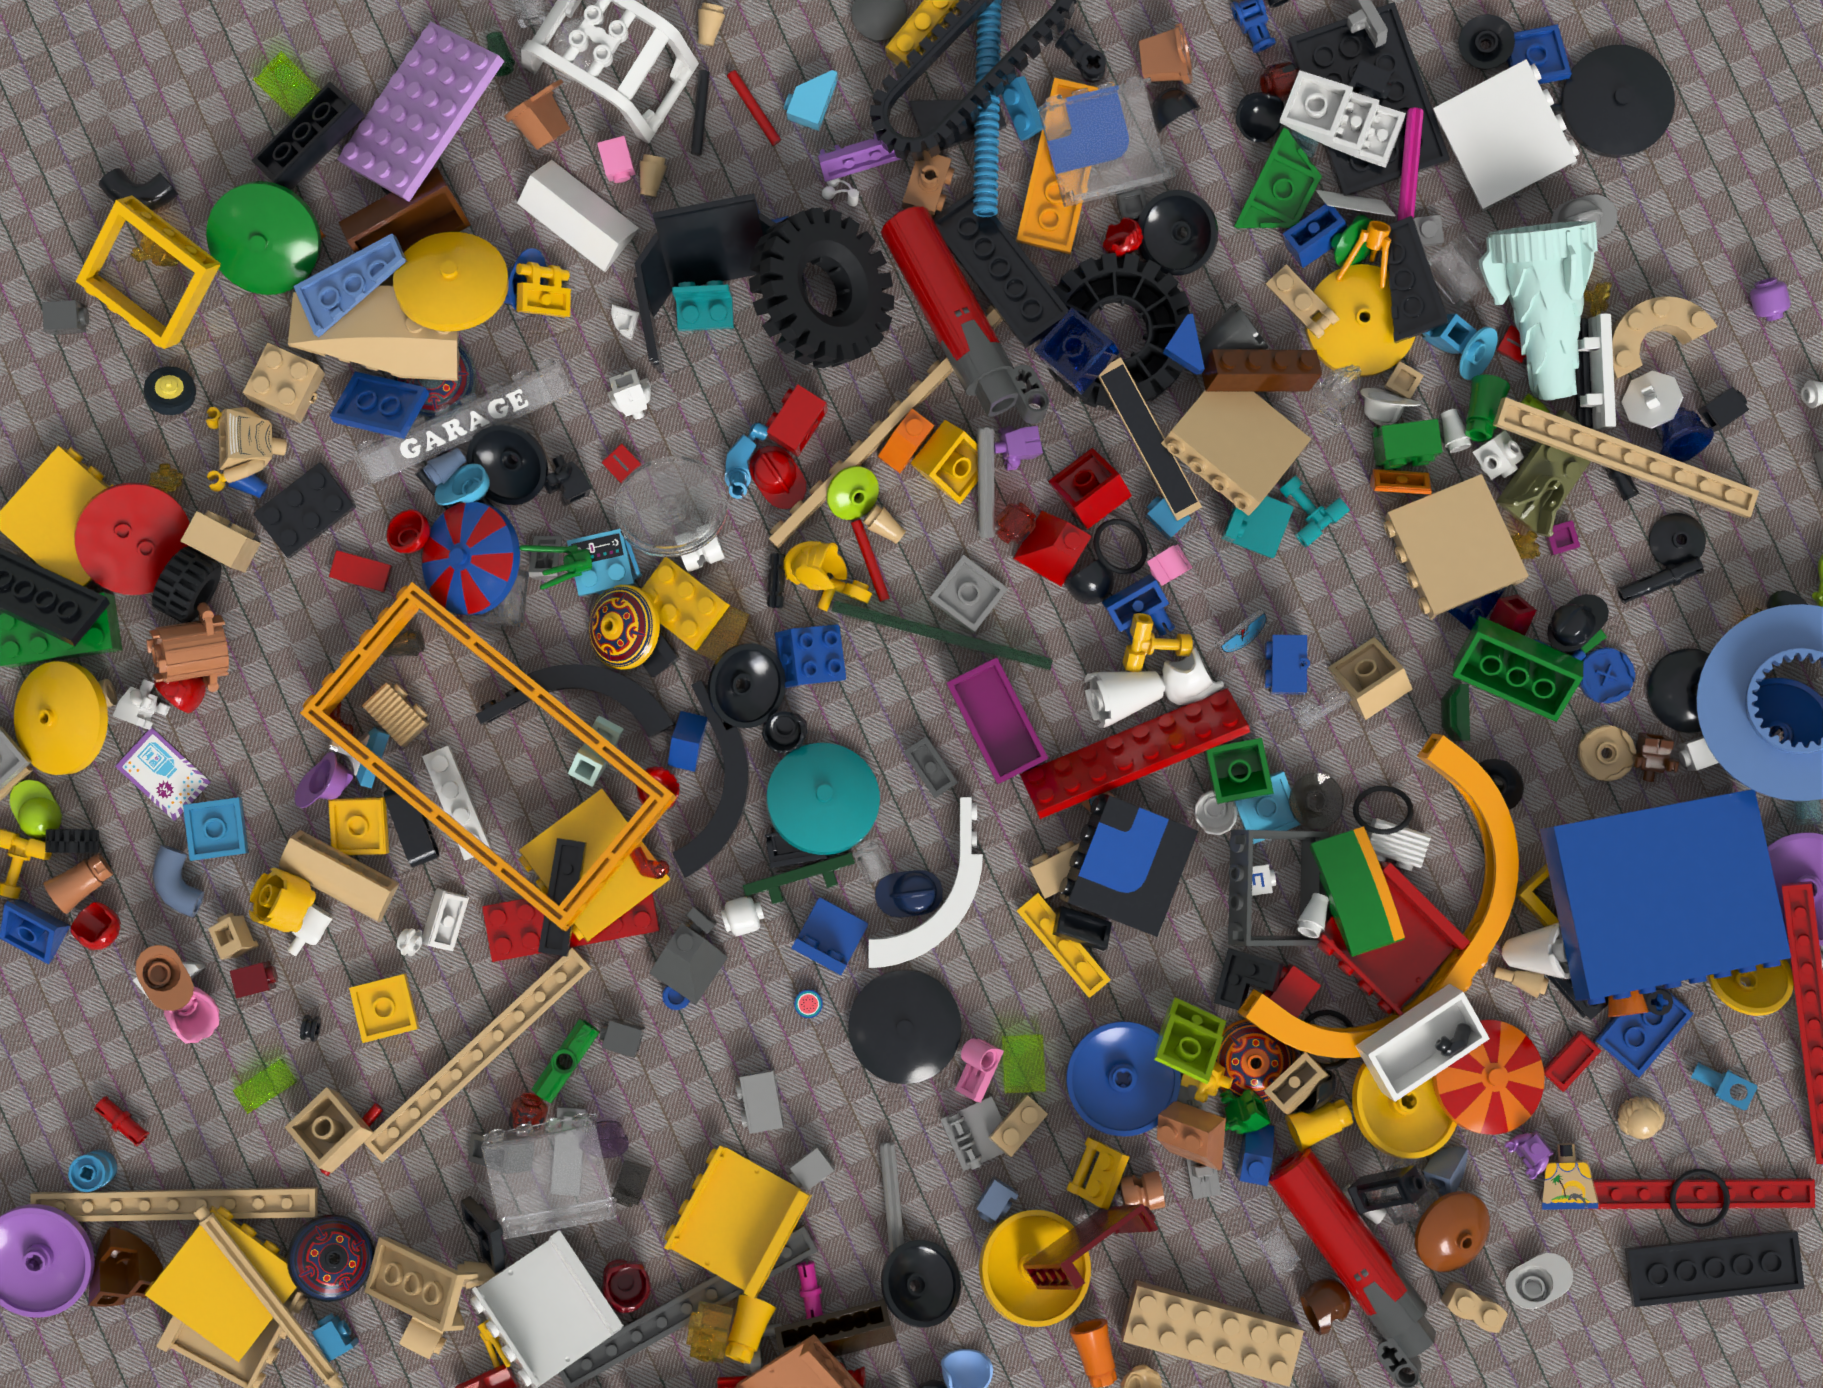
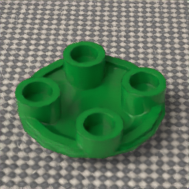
M1362 214L1358 215L1343 233H1338L1333 237L1331 246L1335 249V262L1339 267H1342L1358 241L1361 230H1367L1369 222L1374 221L1373 219H1369ZM1366 242L1363 243L1350 266L1361 263L1371 253V249L1365 245Z

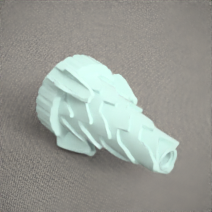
M1596 221L1547 223L1488 233V237H1486L1487 251L1480 258L1479 267L1487 288L1494 298V305H1503L1509 296L1514 310L1515 324L1520 332L1521 354L1526 355L1529 386L1533 396L1539 397L1541 400H1555L1577 395L1575 369L1579 368L1578 337L1584 306V291L1593 268L1594 252L1598 251Z

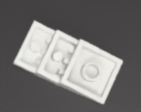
M1299 70L1281 115L1280 123L1333 149L1386 168L1404 123L1406 113L1379 105V100L1355 93L1351 86Z

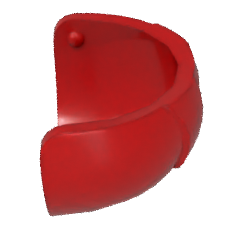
M203 677L167 683L154 680V685L161 695L176 708L186 713H192L201 704L205 696L206 685L203 682Z

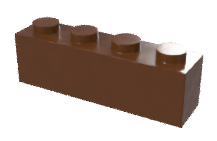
M1212 349L1203 362L1205 369L1202 372L1206 392H1309L1322 375L1317 350Z

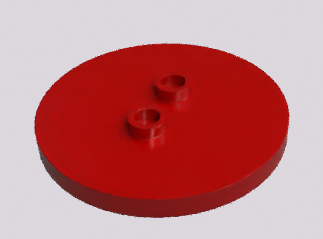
M130 482L117 484L102 490L92 497L79 514L74 531L76 554L85 572L100 586L124 595L152 593L161 572L170 559L182 548L189 546L181 542V539L190 522L181 505L164 490L144 483Z

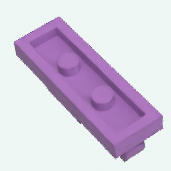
M875 133L872 140L868 139L845 146L842 149L839 145H835V151L826 154L825 150L821 149L818 156L825 182L900 160V158L896 157L894 150L891 153L886 151L882 147L881 141H878Z

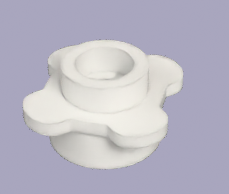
M406 928L401 932L397 940V948L401 950L402 955L408 954V956L412 957L422 945V930L418 929L415 931L413 928Z

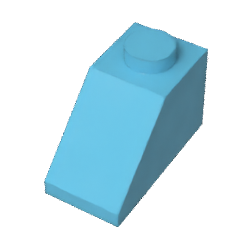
M831 70L796 86L794 93L788 94L784 104V110H787V119L819 131L838 81V73Z

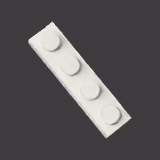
M448 745L422 756L444 811L492 849L451 747ZM458 844L464 861L473 858L469 852Z

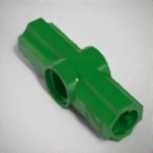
M579 1018L531 1090L541 1099L552 1103L573 1071L578 1067L600 1031L589 1022ZM566 1053L572 1057L573 1064L570 1068L560 1065V1054Z

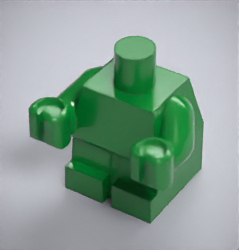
M1229 1089L1220 1094L1222 1103H1228V1106L1225 1108L1227 1116L1225 1132L1230 1129L1237 1134L1257 1131L1271 1123L1265 1101L1252 1090L1244 1091L1243 1095L1239 1098L1233 1095Z

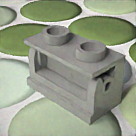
M775 1068L749 1073L745 1076L741 1074L739 1077L740 1082H736L738 1099H743L745 1110H741L743 1127H748L749 1134L783 1128L784 1119Z

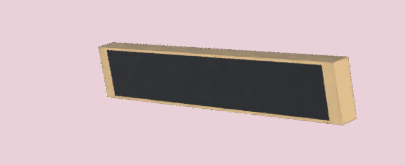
M1120 357L1095 371L1175 520L1178 521L1202 508L1175 456L1161 444L1165 438L1122 358Z

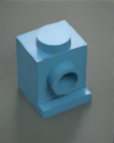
M1159 495L1146 507L1149 512L1145 517L1167 540L1172 538L1191 519L1187 515L1176 521L1165 499H1161Z
M333 1313L318 1320L319 1326L312 1331L314 1338L329 1362L354 1348L359 1343L357 1337L354 1339L350 1338L351 1330L344 1320H340L338 1315L334 1317Z

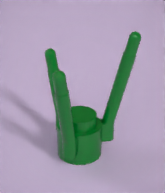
M521 545L519 547L521 551L568 554L563 557L564 565L543 570L542 574L546 576L562 571H567L568 573L541 584V590L570 578L581 576L582 572L592 569L589 551L586 548L578 550L577 545L568 547Z

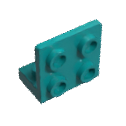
M708 281L707 286H696L694 282H682L678 284L679 287H672V294L676 300L678 331L734 329L733 295L729 285H724L723 281Z
M1268 496L1264 498L1249 516L1234 505L1221 539L1272 559L1277 553L1294 508L1289 504Z

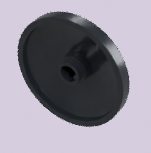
M1609 45L1598 48L1584 56L1572 68L1570 79H1566L1561 92L1564 123L1570 134L1580 145L1597 155L1623 158L1641 153L1652 146L1665 133L1672 120L1675 107L1672 81L1662 64L1651 54L1639 48L1628 45Z
M914 970L890 971L870 981L856 997L850 1011L848 1023L850 1043L860 1063L875 1076L897 1084L922 1082L943 1070L955 1055L960 1042L962 1028L958 1006L949 990L934 977Z

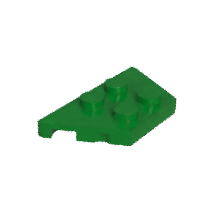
M1282 128L1234 227L1291 228L1299 223L1322 175L1308 159V156L1294 140L1288 129Z

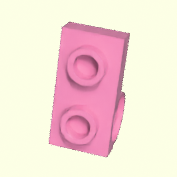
M1178 544L1169 547L1147 561L1152 576L1160 582L1161 586L1193 568Z
M979 1038L968 1040L961 1051V1058L967 1064L955 1090L981 1103L1004 1051Z

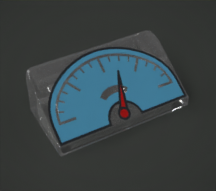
M1263 609L1256 610L1215 642L1214 645L1226 660L1230 659L1270 628L1266 613Z

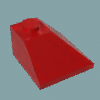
M1041 511L1031 527L1033 532L1022 542L1013 559L1062 587L1092 536L1061 518Z

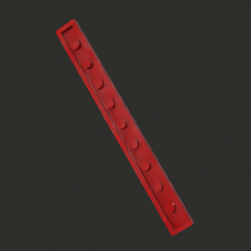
M1812 882L1782 884L1789 948L1792 957L1791 965L1816 1164H1823V967Z

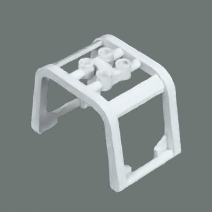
M557 0L532 40L527 39L522 47L521 66L536 74L544 61L617 107L631 126L636 137L649 144L699 64L682 35L667 20L635 0H598L595 5H590L585 9V19L578 30H573L569 34L570 45L561 57L551 51L547 45L565 16L571 18L582 0ZM610 2L625 10L620 20L610 23L608 35L600 26L604 22L603 13ZM637 17L655 30L616 91L597 79L603 67H608L612 64L614 52L619 44L628 38V27L633 19ZM590 39L597 47L593 51L595 60L586 72L574 65L573 61L579 52H583L588 48V40ZM668 42L676 56V61L670 73V78L674 83L655 113L648 109L641 115L630 101Z

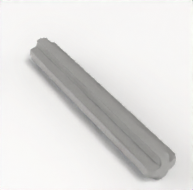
M982 426L977 429L979 536L981 538H992L995 536L994 429L990 426Z
M884 1142L880 1144L889 1251L891 1254L898 1246L904 1244L895 1144L894 1142Z

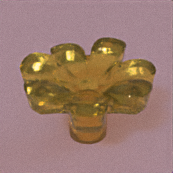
M1611 282L1598 283L1595 286V291L1585 289L1584 301L1590 302V313L1592 316L1595 317L1601 314V310L1607 311L1609 304L1605 300L1610 297L1611 290L1609 289L1612 285Z

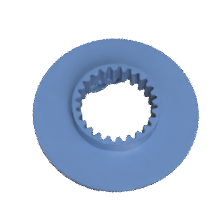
M1805 604L1778 606L1758 612L1739 622L1719 640L1704 664L1698 683L1697 714L1699 725L1706 744L1715 759L1726 772L1744 786L1758 793L1781 800L1823 799V738L1818 740V745L1814 741H1810L1806 748L1802 742H1798L1792 747L1790 740H1786L1781 744L1779 743L1778 735L1768 736L1770 732L1769 727H1760L1763 719L1755 718L1759 708L1754 706L1758 697L1753 692L1759 690L1760 686L1757 682H1761L1765 678L1763 672L1769 673L1773 669L1772 664L1778 667L1781 665L1783 658L1789 663L1794 659V656L1802 662L1807 656L1812 664L1820 660L1821 668H1823V607Z

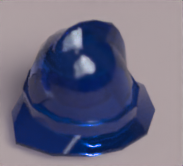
M1679 407L1674 419L1662 424L1663 439L1660 454L1680 462L1688 461L1710 444L1714 437L1713 428L1706 427L1700 421L1699 415L1693 410L1690 411L1684 407Z

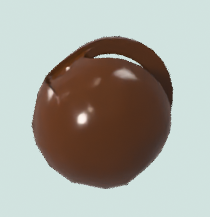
M1318 1279L1300 1295L1301 1305L1306 1318L1318 1335L1329 1333L1331 1323L1335 1319L1343 1322L1351 1309V1297L1348 1290L1342 1283L1334 1279Z

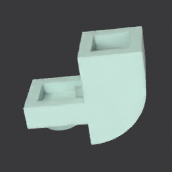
M601 716L597 717L592 726L596 732L617 748V743L624 730L622 727ZM584 743L577 752L568 774L593 787L609 763Z

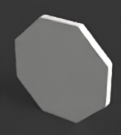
M1650 371L1631 380L1621 402L1630 422L1653 429L1674 419L1684 397L1675 377Z

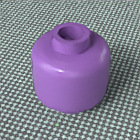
M1777 277L1756 282L1754 284L1755 287L1749 293L1754 314L1758 317H1766L1767 321H1774L1784 317L1783 312L1791 306L1786 283L1778 281Z

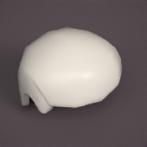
M1213 790L1202 794L1195 804V819L1208 834L1222 835L1230 831L1236 823L1238 811L1235 801L1217 804Z

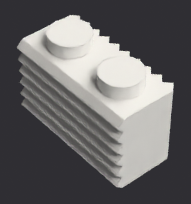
M1373 818L1371 822L1372 827L1379 829H1389L1398 826L1378 818ZM1406 827L1392 834L1380 835L1368 832L1369 840L1379 862H1385L1386 858L1397 861L1395 867L1411 872L1413 867H1422L1431 839L1430 835Z

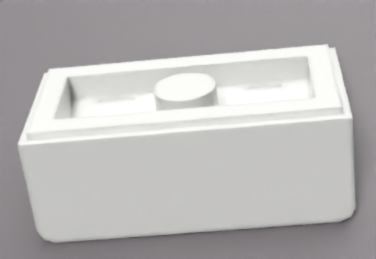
M437 888L422 934V943L427 946L453 951L469 897Z

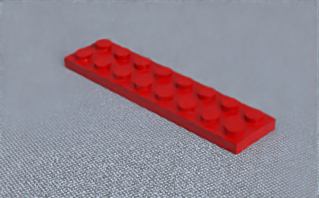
M1226 688L1201 701L1185 705L1020 774V777L1039 819H1042L1250 733V729L1230 691Z

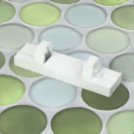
M1598 314L1588 319L1589 337L1578 340V351H1586L1590 354L1591 394L1580 396V407H1592L1593 430H1606L1616 427L1611 314Z

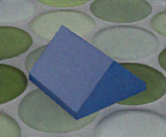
M22 899L10 900L4 904L0 939L49 965L71 925Z

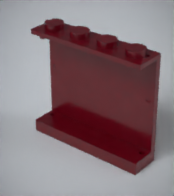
M1143 1204L1110 1206L1108 1210L1100 1208L1023 1264V1267L1037 1289L1076 1290L1085 1281L1073 1264L1075 1260L1112 1233L1153 1232L1158 1230L1154 1222L1155 1216Z

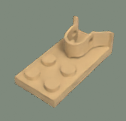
M379 1237L364 1292L441 1331L464 1330L465 1323L458 1305L462 1286L478 1278L479 1273H461L388 1237Z

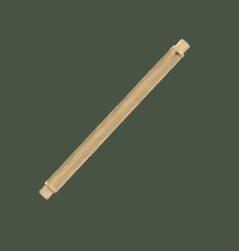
M205 1205L196 1209L193 1213L200 1221L199 1225L204 1228L320 1376L325 1385L328 1384L330 1388H342L344 1383L338 1377L339 1373L332 1367L215 1217V1214L213 1212L210 1213Z

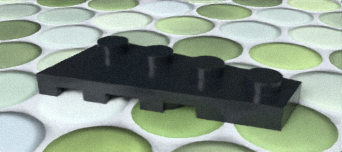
M1412 216L1389 224L1391 227L1389 234L1391 243L1388 251L1394 343H1399L1450 323Z

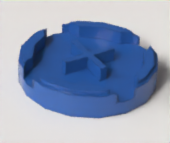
M1605 647L1591 651L1582 660L1584 662L1583 679L1579 684V688L1586 697L1594 702L1608 704L1620 701L1629 694L1635 681V670L1633 663L1626 654L1616 649Z

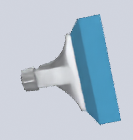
M374 726L358 740L382 759L389 734L385 729ZM331 739L329 750L345 754L351 762L352 773L356 776L359 784L372 788L376 776Z

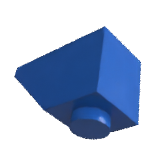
M1267 1125L1257 1131L1243 1134L1235 1174L1239 1181L1268 1186L1273 1160V1125Z

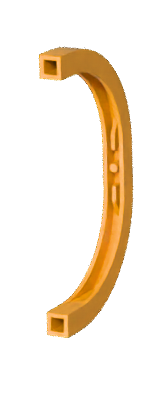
M1432 733L1417 757L1448 780L1471 808L1482 836L1485 855V875L1477 909L1463 933L1470 943L1463 950L1454 949L1447 956L1423 991L1401 1009L1403 1013H1406L1448 984L1463 992L1469 989L1473 976L1478 969L1485 966L1489 953L1504 930L1515 900L1518 883L1519 856L1515 828L1509 809L1499 789L1491 777L1471 756L1444 735ZM1255 989L1252 990L1237 1012L1259 1029L1284 1044L1300 1051L1332 1058L1361 1057L1355 1046L1400 1017L1392 1014L1374 1023L1348 1028L1319 1026L1296 1018Z

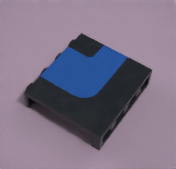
M1102 793L1091 804L1090 812L1092 814L1088 824H1085L1081 830V842L1078 850L1074 851L1071 856L1069 873L1060 884L1059 899L1158 937L1198 831Z

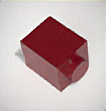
M270 961L230 971L236 999L276 988L275 982H278L277 971L274 966H271Z

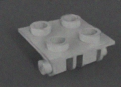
M992 1096L982 1100L981 1103L977 1102L940 1119L963 1171L970 1168L971 1170L976 1169L982 1165L981 1163L1004 1153L988 1138L1003 1121Z

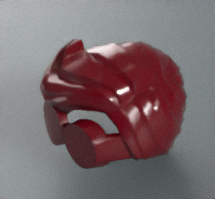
M616 1259L609 1262L604 1268L602 1292L607 1302L620 1313H629L640 1308L648 1298L651 1289L649 1275L645 1271L643 1263L638 1261L628 1262L624 1259Z

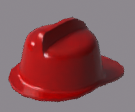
M766 446L759 449L753 455L750 461L751 477L765 499L772 506L779 509H790L798 501L804 499L806 480L792 457L783 448Z

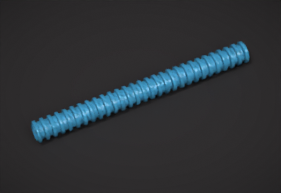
M994 0L977 18L976 27L978 30L976 31V36L978 38L976 39V44L978 46L976 47V53L978 55H976V61L978 63L976 64L977 72L975 77L977 80L975 81V86L1001 60L999 55L1001 53V48L999 47L1001 39L999 37H1001L1000 12L1002 6L1000 4L1002 0ZM990 91L992 103L985 110L977 104L980 115L976 118L977 122L974 125L976 129L974 132V137H976L974 140V145L976 146L974 148V154L976 155L974 157V162L976 163L974 171L976 173H974L973 179L976 181L973 183L975 188L973 191V196L975 197L973 199V205L975 206L973 213L979 217H992L998 213V208L995 206L998 205V200L996 199L998 197V191L996 190L998 188V174L996 172L999 170L997 165L999 157L996 155L999 154V149L997 148L999 140L997 138L999 137L998 121L1000 115L998 112H1000V107L998 104L1000 103V98Z

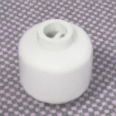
M750 896L726 902L725 910L721 911L726 931H731L735 936L757 931L760 928V919L765 918L760 902L754 903Z

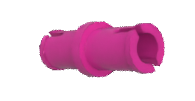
M804 1261L796 1265L801 1284L799 1294L800 1297H803L806 1319L824 1315L820 1299L822 1289L817 1282L814 1261H808V1264Z

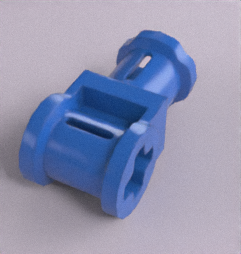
M1244 0L1239 3L1236 1L1230 3L1235 22L1240 26L1243 35L1248 33L1251 39L1253 53L1262 52L1276 43L1275 38H1271L1266 27L1269 19L1263 0Z

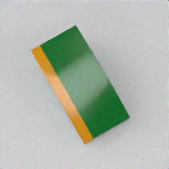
M1364 826L1311 843L1310 850L1320 870L1319 878L1330 901L1329 909L1350 956L1353 957L1404 940L1405 936L1389 887Z

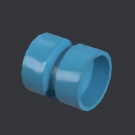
M98 1149L76 1158L69 1167L68 1176L74 1188L82 1192H90L110 1183L117 1174L118 1166L116 1159L111 1153Z

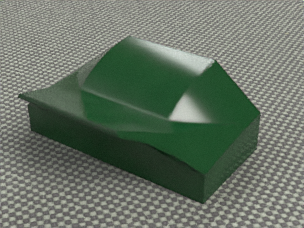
M1469 684L1451 685L1441 699V727L1452 741H1470Z

